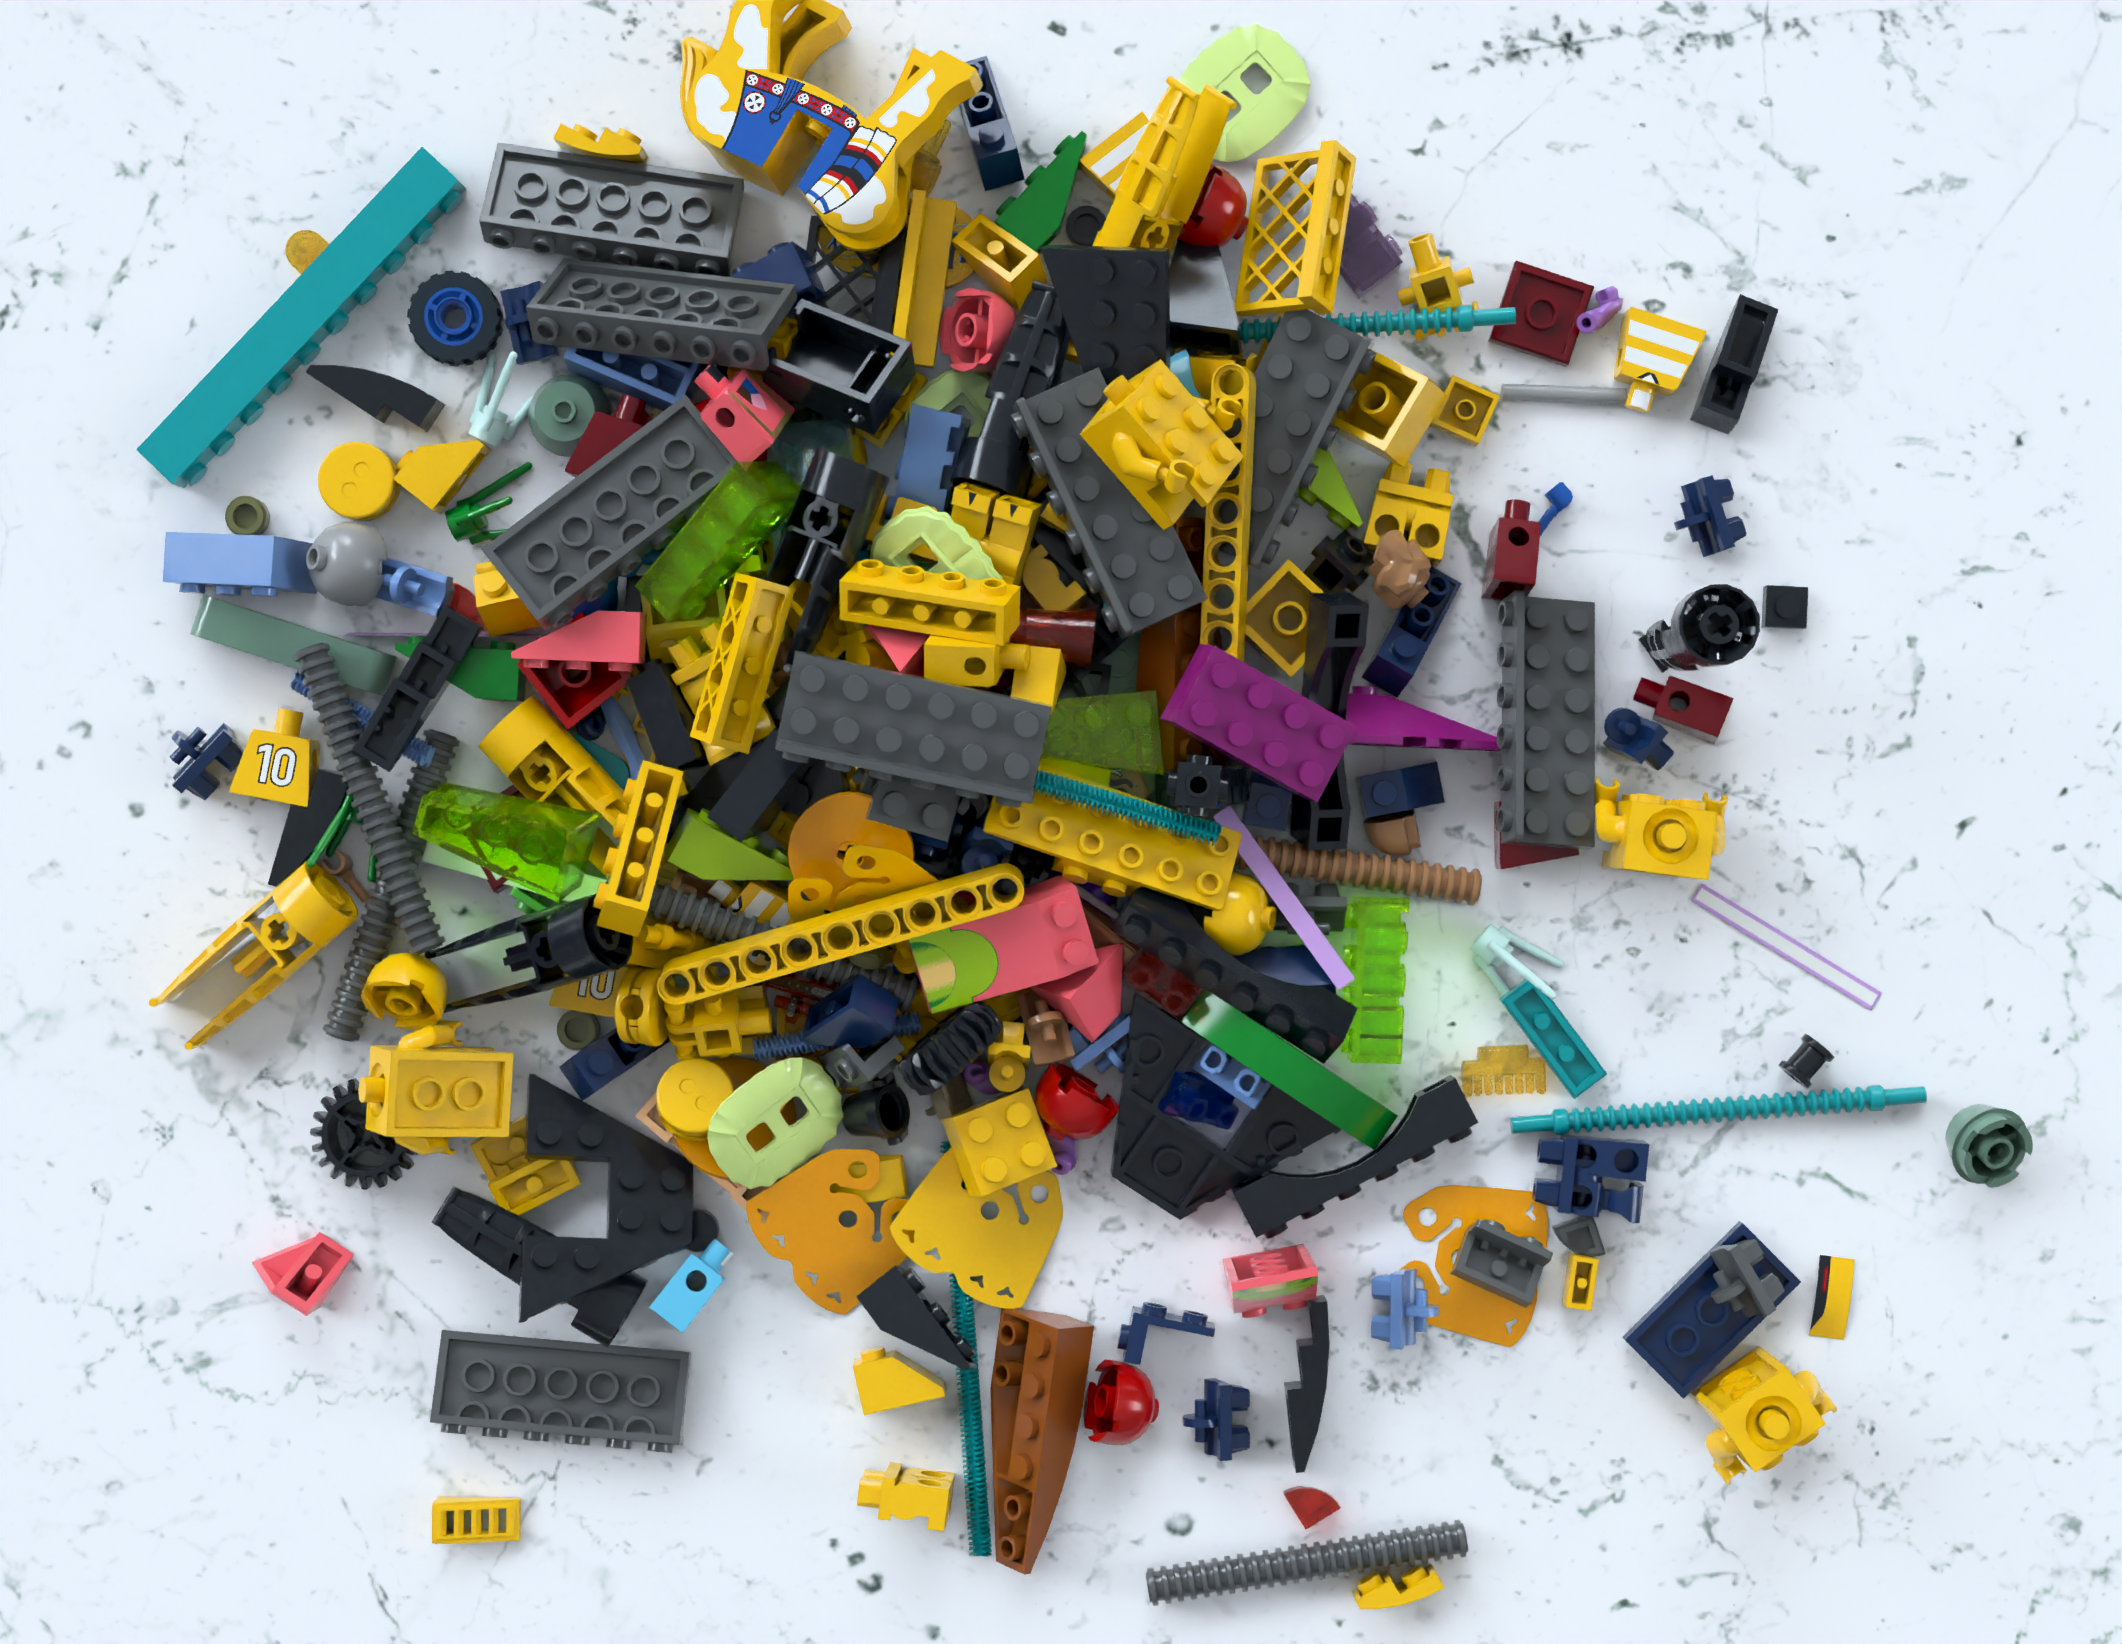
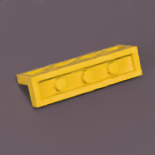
M913 189L893 335L912 342L915 366L934 369L957 202L928 198L926 191Z
M738 572L735 573L690 737L714 746L749 754L794 595V588Z

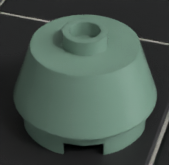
M560 375L545 382L534 394L529 408V424L534 437L546 450L559 456L571 457L593 414L599 411L611 415V408L604 391L592 380L580 375Z
M1982 1104L1968 1106L1953 1117L1946 1130V1145L1956 1172L1968 1182L1985 1183L1991 1188L2005 1185L2014 1180L2019 1175L2016 1168L2023 1161L2025 1153L2027 1152L2031 1155L2033 1149L2032 1137L2024 1121L2019 1115L2007 1109Z

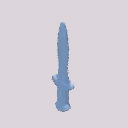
M612 696L602 704L603 713L614 740L628 762L631 779L636 780L642 761H647L639 747L628 717Z

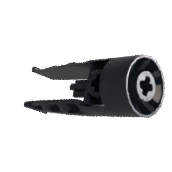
M1036 280L1032 282V289L1014 321L987 387L985 397L990 398L991 402L979 437H967L963 442L950 479L955 487L968 482L1001 492L1000 497L1005 494L1022 499L1027 497L1035 473L1027 454L1030 445L1026 437L1022 439L1018 437L1012 425L1010 415L1014 414L1013 406L1016 400L1022 397L1026 400L1057 386L1060 380L1069 345L1070 333L1053 285Z
M818 447L781 533V540L772 563L767 569L765 579L766 581L787 587L796 579L813 585L783 668L785 672L790 674L795 650L812 654L817 643L820 642L833 609L840 600L839 580L856 563L890 480L888 476ZM829 518L832 519L830 526H826Z
M1728 584L1708 585L1687 594L1678 603L1671 618V626L1668 627L1662 619L1653 624L1647 630L1646 635H1643L1638 640L1662 673L1669 668L1677 671L1698 670L1695 664L1702 667H1720L1744 658L1755 646L1760 633V615L1753 600L1741 589Z
M596 894L496 924L444 947L427 951L424 955L426 958L432 959L521 932L524 934L526 943L505 949L507 957L503 958V963L505 966L510 965L512 972L533 967L536 978L448 1003L444 1010V1013L461 1008L520 998L619 970L627 964L632 954L633 936L596 926L601 909L593 907Z
M453 1186L431 1222L439 1226L450 1238L519 1286L521 1241L523 1235L556 1236L490 1201L462 1191ZM632 1271L589 1293L585 1292L572 1298L567 1303L578 1309V1312L571 1326L608 1348L638 1301L648 1280Z

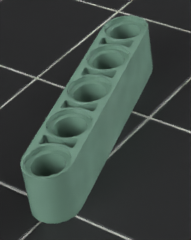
M202 595L190 632L191 635L296 669L301 666L299 662H295L293 659L297 651L317 643H327L331 648L328 651V655L335 658V662L332 665L340 671V674L337 676L338 680H343L346 685L381 696L385 694L396 660V656L207 595Z

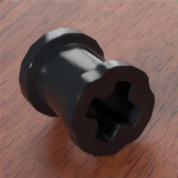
M1804 1034L1801 1037L1803 1043L1788 1061L1782 1060L1778 1066L1798 1084L1808 1089L1812 1085L1810 1080L1826 1061L1831 1062L1835 1057L1814 1038Z

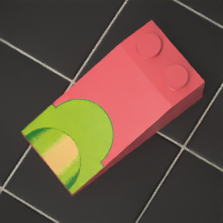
M1060 875L1024 888L1022 902L1011 910L907 940L931 1014L1061 979L1099 963L1077 887Z
M1304 1244L1223 1259L1233 1313H1242L1243 1318L1264 1315L1267 1313L1266 1308L1279 1305L1283 1306V1310L1300 1309L1307 1306V1300L1316 1299L1317 1267Z

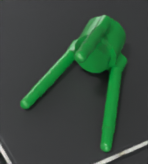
M526 462L474 495L457 501V507L446 510L445 516L448 527L457 542L468 538L470 543L474 545L485 540H493L507 530L483 531L482 529L488 527L487 514L510 505L513 499L508 496L481 506L479 502L531 470L533 467L532 463Z
M346 795L342 807L308 859L307 867H314L326 848L325 854L327 857L331 858L334 855V850L340 845L351 822L363 826L362 820L356 819L355 815L359 813L357 808H352L351 802L354 801L352 796ZM371 854L369 856L367 880L374 882L377 872L375 864L378 860L376 857H371Z

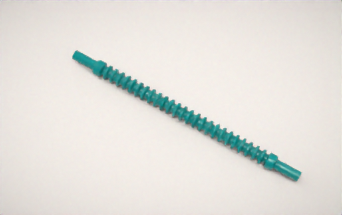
M1471 305L1458 306L1457 311H1452L1451 307L1448 306L1445 312H1440L1439 308L1435 307L1434 312L1431 313L1426 308L1422 309V313H1416L1415 309L1412 308L1409 314H1404L1403 310L1399 309L1396 315H1392L1391 311L1387 310L1383 316L1379 315L1378 311H1375L1373 316H1368L1367 312L1364 311L1360 317H1356L1355 313L1351 312L1347 318L1343 317L1342 313H1339L1337 318H1332L1331 314H1326V319L1354 333H1362L1363 337H1367L1369 332H1374L1375 336L1379 337L1380 332L1383 331L1388 336L1392 335V331H1398L1399 335L1402 336L1405 330H1410L1411 334L1415 335L1418 329H1422L1424 334L1428 333V329H1434L1436 333H1439L1441 328H1446L1447 332L1450 333L1452 328L1457 327L1459 332H1470L1474 326L1516 324L1515 307L1473 310ZM1282 316L1276 322H1272L1270 317H1267L1266 322L1263 323L1260 322L1259 318H1255L1254 323H1248L1247 319H1243L1242 323L1239 324L1241 340H1243L1245 345L1248 344L1250 339H1255V343L1259 344L1261 339L1265 338L1270 343Z
M1871 1085L1866 1088V1091H1863L1858 1086L1854 1092H1851L1846 1087L1843 1093H1839L1834 1088L1831 1094L1822 1089L1816 1095L1813 1090H1810L1806 1096L1801 1091H1798L1796 1096L1786 1092L1784 1097L1774 1093L1772 1098L1762 1094L1760 1099H1756L1752 1094L1748 1100L1739 1095L1736 1101L1727 1096L1724 1102L1715 1097L1712 1103L1707 1098H1703L1700 1104L1695 1099H1692L1690 1104H1685L1683 1100H1680L1678 1105H1673L1672 1101H1668L1666 1106H1662L1657 1101L1654 1107H1650L1645 1102L1642 1108H1638L1633 1103L1630 1109H1626V1106L1621 1104L1618 1110L1609 1105L1605 1111L1600 1106H1597L1595 1111L1585 1107L1584 1112H1579L1577 1108H1573L1572 1113H1568L1566 1109H1554L1552 1114L1510 1117V1127L1512 1134L1553 1131L1555 1135H1565L1569 1133V1129L1579 1133L1581 1128H1585L1590 1133L1593 1127H1597L1598 1131L1602 1132L1605 1126H1609V1129L1614 1131L1617 1125L1626 1130L1630 1124L1634 1129H1638L1640 1124L1650 1128L1651 1123H1656L1658 1127H1662L1663 1122H1668L1669 1126H1674L1675 1121H1679L1684 1126L1687 1120H1691L1696 1125L1699 1119H1703L1708 1124L1712 1118H1715V1121L1720 1123L1724 1117L1729 1122H1732L1736 1116L1741 1121H1744L1746 1116L1756 1120L1758 1115L1768 1119L1770 1114L1780 1118L1782 1113H1786V1116L1790 1118L1794 1112L1803 1117L1806 1111L1815 1116L1818 1110H1821L1822 1114L1827 1115L1830 1109L1835 1114H1839L1841 1109L1851 1113L1853 1108L1863 1112L1865 1107L1870 1111H1882L1885 1106L1926 1103L1927 1093L1924 1086L1883 1089L1881 1085Z

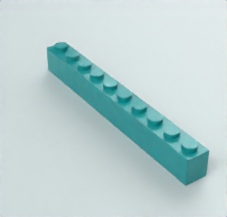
M421 147L136 450L173 485L185 488L187 485L193 486L199 482L208 470L206 465L216 454L221 456L226 453L236 441L234 435L244 425L249 426L262 415L264 412L263 404L273 394L277 396L288 388L293 380L291 375L301 364L305 366L311 363L321 351L319 345L330 334L336 335L347 325L350 319L347 315L358 304L364 305L373 298L378 290L376 285L386 274H394L403 266L406 261L405 254L415 243L417 245L424 243L435 230L433 224L444 213L449 215L457 209L463 200L462 194L466 188L425 148Z

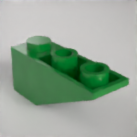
M1083 131L1075 138L1068 135L1063 139L1053 152L1056 158L1046 168L1039 165L1025 180L1024 183L1028 187L1017 198L1014 195H1010L996 210V214L999 217L995 220V223L1039 255L1042 253L1041 247L1049 245L1061 233L1079 171V160L1083 157L1086 147L1087 134Z
M408 636V644L395 643V650L410 658L419 641H424L426 637ZM491 641V649L474 648V643L450 683L477 699L524 702L526 676L516 664L521 659L511 658V652L516 650V643Z

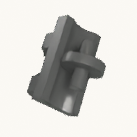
M1286 882L1323 935H1329L1330 931L1343 932L1345 912H1347V897H1340L1335 883H1320L1315 886L1314 896H1299V886L1295 883ZM1271 898L1270 906L1275 907L1277 912L1274 930H1286L1288 935H1298Z
M1755 1239L1743 1240L1734 1245L1717 1246L1709 1252L1719 1271L1713 1274L1719 1286L1711 1293L1714 1303L1719 1304L1728 1301L1733 1312L1742 1309L1746 1317L1762 1314L1765 1317L1777 1310L1773 1302L1785 1289L1778 1277L1773 1273H1764L1758 1278L1752 1266L1764 1258V1253Z

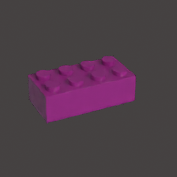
M1199 644L1160 717L1164 722L1293 794L1314 802L1319 801L1357 729V726L1220 648L1206 644Z

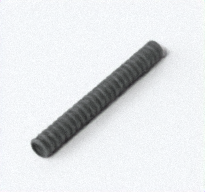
M317 643L297 651L293 659L295 662L300 663L301 666L298 668V672L305 675V679L302 682L304 686H309L311 690L307 695L310 699L314 698L315 703L312 707L314 711H319L320 713L317 717L318 722L324 723L325 728L322 729V733L329 736L330 740L327 741L328 747H333L335 751L331 754L332 758L339 761V765L336 768L338 772H343L344 777L341 778L342 783L348 784L347 796H352L354 799L351 802L352 808H357L359 812L355 816L357 820H362L363 826L360 827L362 833L367 832L368 838L365 839L367 845H372L371 857H376L378 860L375 867L382 870L383 874L380 876V880L386 881L388 887L384 890L386 894L391 893L393 898L389 901L390 905H395L397 908L394 915L395 918H400L402 921L399 928L406 931L407 936L404 937L405 942H410L412 946L408 951L410 955L415 954L416 956L440 947L446 939L444 936H439L438 931L441 927L440 924H435L433 918L436 917L435 912L429 911L428 906L431 905V901L425 900L423 894L427 891L425 887L420 888L418 883L422 880L421 876H416L414 870L417 868L416 863L410 862L409 858L412 856V853L405 850L404 846L407 844V841L400 837V833L403 830L400 826L396 827L397 815L391 814L390 809L393 808L391 802H386L385 799L388 796V792L381 789L380 785L383 784L382 778H377L375 774L379 771L376 765L372 766L370 760L353 751L363 729L357 728L356 724L359 723L358 717H353L351 713L355 710L354 706L348 705L347 700L350 696L347 692L343 693L342 688L345 686L343 680H338L337 676L340 674V671L332 665L335 662V658L328 655V651L331 649L330 645L327 643Z
M433 729L424 730L423 735L426 736L424 744L427 742L429 746L436 747L432 764L427 768L425 765L420 766L419 763L416 767H411L410 772L414 774L412 779H407L406 784L409 785L408 791H403L402 797L405 798L404 804L399 803L398 809L401 810L400 816H397L398 820L395 821L397 823L396 827L400 826L403 830L400 833L401 839H406L407 844L404 846L405 850L412 853L409 860L411 863H416L417 868L419 864L415 860L417 857H421L423 853L419 850L421 844L425 845L427 841L424 838L425 832H430L431 829L428 826V822L435 818V814L432 813L433 807L438 808L437 796H442L443 790L440 789L441 784L446 783L448 779L444 776L445 772L451 771L452 768L448 764L450 758L455 759L456 753L453 752L454 746L458 747L460 744L456 737ZM377 869L380 875L373 882L376 884L375 889H370L369 895L372 896L371 901H366L365 908L368 909L367 913L361 914L360 917L364 921L363 925L357 926L356 929L359 936L358 938H353L352 941L355 948L348 953V956L351 958L350 963L344 964V969L347 972L346 975L340 976L339 980L342 982V986L336 988L335 993L338 994V998L332 1000L331 1003L334 1010L327 1014L330 1022L323 1026L326 1034L344 1041L354 1042L360 1038L357 1031L358 1028L364 1027V1022L361 1021L362 1016H367L369 1012L362 1001V991L374 966L382 961L383 955H388L387 943L393 941V936L390 935L391 931L396 930L398 927L394 923L396 919L394 913L397 911L395 905H390L389 901L393 898L391 893L386 894L384 890L388 886L386 881L380 880V876L383 874L381 869Z
M656 879L648 912L652 913L653 918L656 920L659 917L666 918L665 923L671 924L674 921L678 923V928L683 929L684 926L690 927L691 933L695 934L696 931L703 932L702 937L708 938L711 935L716 937L715 942L720 943L721 940L731 942L776 929L771 927L770 922L767 920L764 923L757 922L758 917L752 916L749 919L745 917L746 913L743 911L736 914L730 906L727 909L720 908L721 903L715 902L712 905L708 903L709 899L706 897L699 900L695 898L696 894L693 892L690 895L683 894L684 889L678 888L675 891L670 889L671 884L666 883L665 886L658 884L659 880ZM795 938L789 942L791 949L796 953H807L812 949L810 943L803 938ZM754 950L752 952V956L758 957L761 954L765 956V961L770 962L771 960L765 951ZM847 957L807 968L801 972L805 976H807L808 972L814 974V979L819 980L821 977L825 978L826 984L829 985L833 982L838 983V988L858 974H861L899 998L898 1006L903 1013L909 1010L919 985L918 978L915 976L908 979L904 973H893V968L888 967L886 970L881 967L873 970L864 969L853 964Z
M1458 1519L1454 1520L1453 1525H1448L1447 1521L1441 1522L1440 1527H1435L1434 1523L1428 1525V1529H1423L1421 1525L1416 1526L1415 1531H1410L1408 1527L1403 1528L1402 1533H1397L1394 1529L1390 1530V1535H1384L1383 1531L1377 1533V1537H1371V1534L1368 1533L1364 1535V1539H1358L1357 1535L1352 1536L1351 1541H1346L1344 1537L1339 1538V1543H1333L1330 1539L1326 1540V1545H1320L1318 1541L1313 1543V1547H1307L1306 1543L1301 1544L1300 1549H1294L1293 1545L1288 1546V1551H1282L1279 1547L1275 1548V1553L1262 1550V1555H1256L1255 1551L1250 1552L1249 1557H1243L1242 1553L1237 1554V1559H1230L1228 1555L1224 1556V1561L1211 1558V1563H1205L1204 1560H1199V1565H1192L1191 1562H1186V1567H1179L1177 1563L1173 1564V1569H1166V1566H1160V1571L1147 1568L1146 1580L1150 1602H1152L1153 1606H1158V1601L1165 1600L1166 1604H1170L1171 1599L1178 1598L1179 1602H1183L1184 1597L1191 1596V1600H1196L1197 1595L1203 1594L1204 1598H1208L1210 1593L1216 1592L1217 1596L1223 1595L1222 1591L1229 1590L1230 1594H1234L1236 1592L1235 1589L1242 1588L1243 1592H1247L1248 1587L1255 1586V1589L1259 1590L1261 1585L1267 1584L1268 1588H1272L1276 1582H1280L1281 1586H1285L1289 1580H1293L1294 1584H1298L1302 1578H1306V1581L1310 1582L1312 1577L1319 1576V1579L1323 1580L1327 1574H1331L1332 1578H1336L1340 1572H1344L1345 1576H1349L1353 1570H1357L1358 1574L1364 1573V1569L1370 1568V1571L1374 1572L1378 1566H1382L1384 1570H1387L1391 1564H1395L1397 1568H1400L1404 1562H1408L1409 1566L1415 1565L1417 1560H1421L1422 1564L1428 1563L1429 1558H1434L1435 1562L1440 1561L1442 1556H1446L1448 1560L1453 1559L1455 1554H1459L1463 1558L1467 1555L1468 1544L1464 1525Z

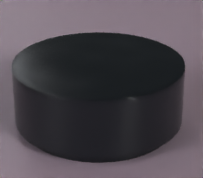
M1086 205L1074 209L1066 222V233L1070 242L1074 246H1092L1097 233L1102 229L1106 220L1104 214L1093 206Z
M704 1209L693 1210L692 1243L690 1247L686 1248L687 1250L702 1252L705 1251L714 1238L717 1240L720 1231L719 1223L711 1212Z

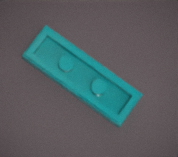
M1524 979L1499 998L1500 1002L1572 1098H1577L1607 1075L1606 1071L1554 1001L1529 981Z

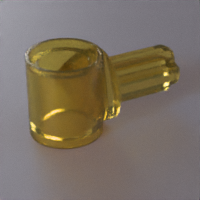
M947 119L940 130L916 151L911 169V192H913V189L924 190L928 197L938 180L942 164H940L941 161L937 158V155L951 129V123Z

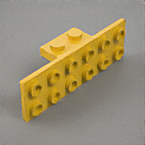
M1039 763L1038 771H1047L1048 774H1057L1058 777H1067L1068 780H1077L1078 783L1083 782V784H1088V786L1093 785V787H1099L1098 789L1104 788L1105 791H1114L1115 794H1124L1125 797H1134L1135 800L1139 799V801L1144 800L1145 803H1153ZM1033 788V802H1022L1019 808L999 804L996 802L997 796H992L983 831L1004 840L1055 856L1052 870L1063 873L1062 877L1070 882L1079 884L1090 882L1102 886L1103 892L1116 897L1130 896L1138 887L1143 886L1214 911H1220L1224 907L1242 837L1238 831L1222 826L1221 833L1214 847H1212L1211 841L1209 845H1207V840L1202 844L1201 838L1199 842H1197V837L1192 841L1191 835L1189 839H1187V834L1182 838L1181 832L1179 836H1177V831L1172 835L1171 829L1169 833H1167V828L1162 832L1161 826L1159 830H1157V825L1152 829L1151 823L1147 827V822H1144L1142 826L1141 820L1136 824V819H1134L1132 823L1131 817L1126 821V816H1124L1122 820L1121 814L1116 818V813H1114L1112 817L1111 811L1106 815V810H1104L1102 814L1101 808L1096 812L1095 806L1093 810H1091V805L1086 809L1085 803L1083 807H1081V802L1076 806L1075 800L1070 804L1071 799L1066 803L1065 797L1062 801H1060V796L1055 800V794L1052 798H1050V793L1045 797V791H1043L1042 795H1040V790L1035 794V788Z

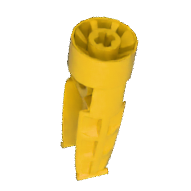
M1172 76L1167 77L1166 83L1170 86L1153 112L1116 188L1114 202L1092 246L1169 248L1170 256L1184 223L1188 222L1218 148L1229 109H1236L1237 103L1208 84L1203 87L1199 95Z
M532 696L502 719L481 741L478 748L532 803L539 813L608 878L609 873L602 872L609 847L617 849V846L590 816L598 811L614 827L618 813H627L629 804L621 802L624 791L535 696ZM664 851L659 868L668 862Z
M307 861L303 863L214 940L180 973L160 996L149 1000L151 1007L171 1001L251 933L257 938L231 960L234 965L233 969L238 974L241 973L245 979H248L272 957L277 961V965L267 971L185 1043V1049L191 1050L206 1044L209 1038L223 1030L263 1000L357 920L359 914L353 899L332 874L323 870L322 866L316 863L314 867L309 868L306 864ZM274 902L276 903L280 912L266 917L265 920L257 918ZM283 923H287L290 927L286 931L287 937H284L281 933L285 928ZM306 939L313 943L297 958L289 950V948L302 944Z

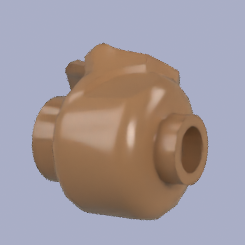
M1395 529L1383 534L1373 555L1375 562L1367 570L1376 579L1373 582L1372 589L1389 608L1396 610L1406 604L1412 609L1429 593L1424 585L1429 580L1431 564L1428 557L1421 551L1416 540L1412 539L1407 542L1403 534Z

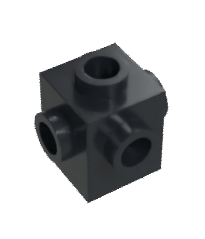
M1343 530L1334 540L1327 535L1312 550L1310 554L1315 559L1303 572L1324 593H1342L1347 588L1354 593L1370 576L1365 571V568L1373 561V555L1367 550L1360 539L1352 536L1347 530Z
M1188 754L1187 762L1179 761L1177 763V770H1169L1166 795L1174 796L1173 805L1182 806V814L1207 816L1208 808L1217 809L1218 800L1226 801L1229 776L1221 775L1222 766L1212 765V756ZM1194 777H1202L1206 781L1204 792L1197 794L1191 790L1190 781Z

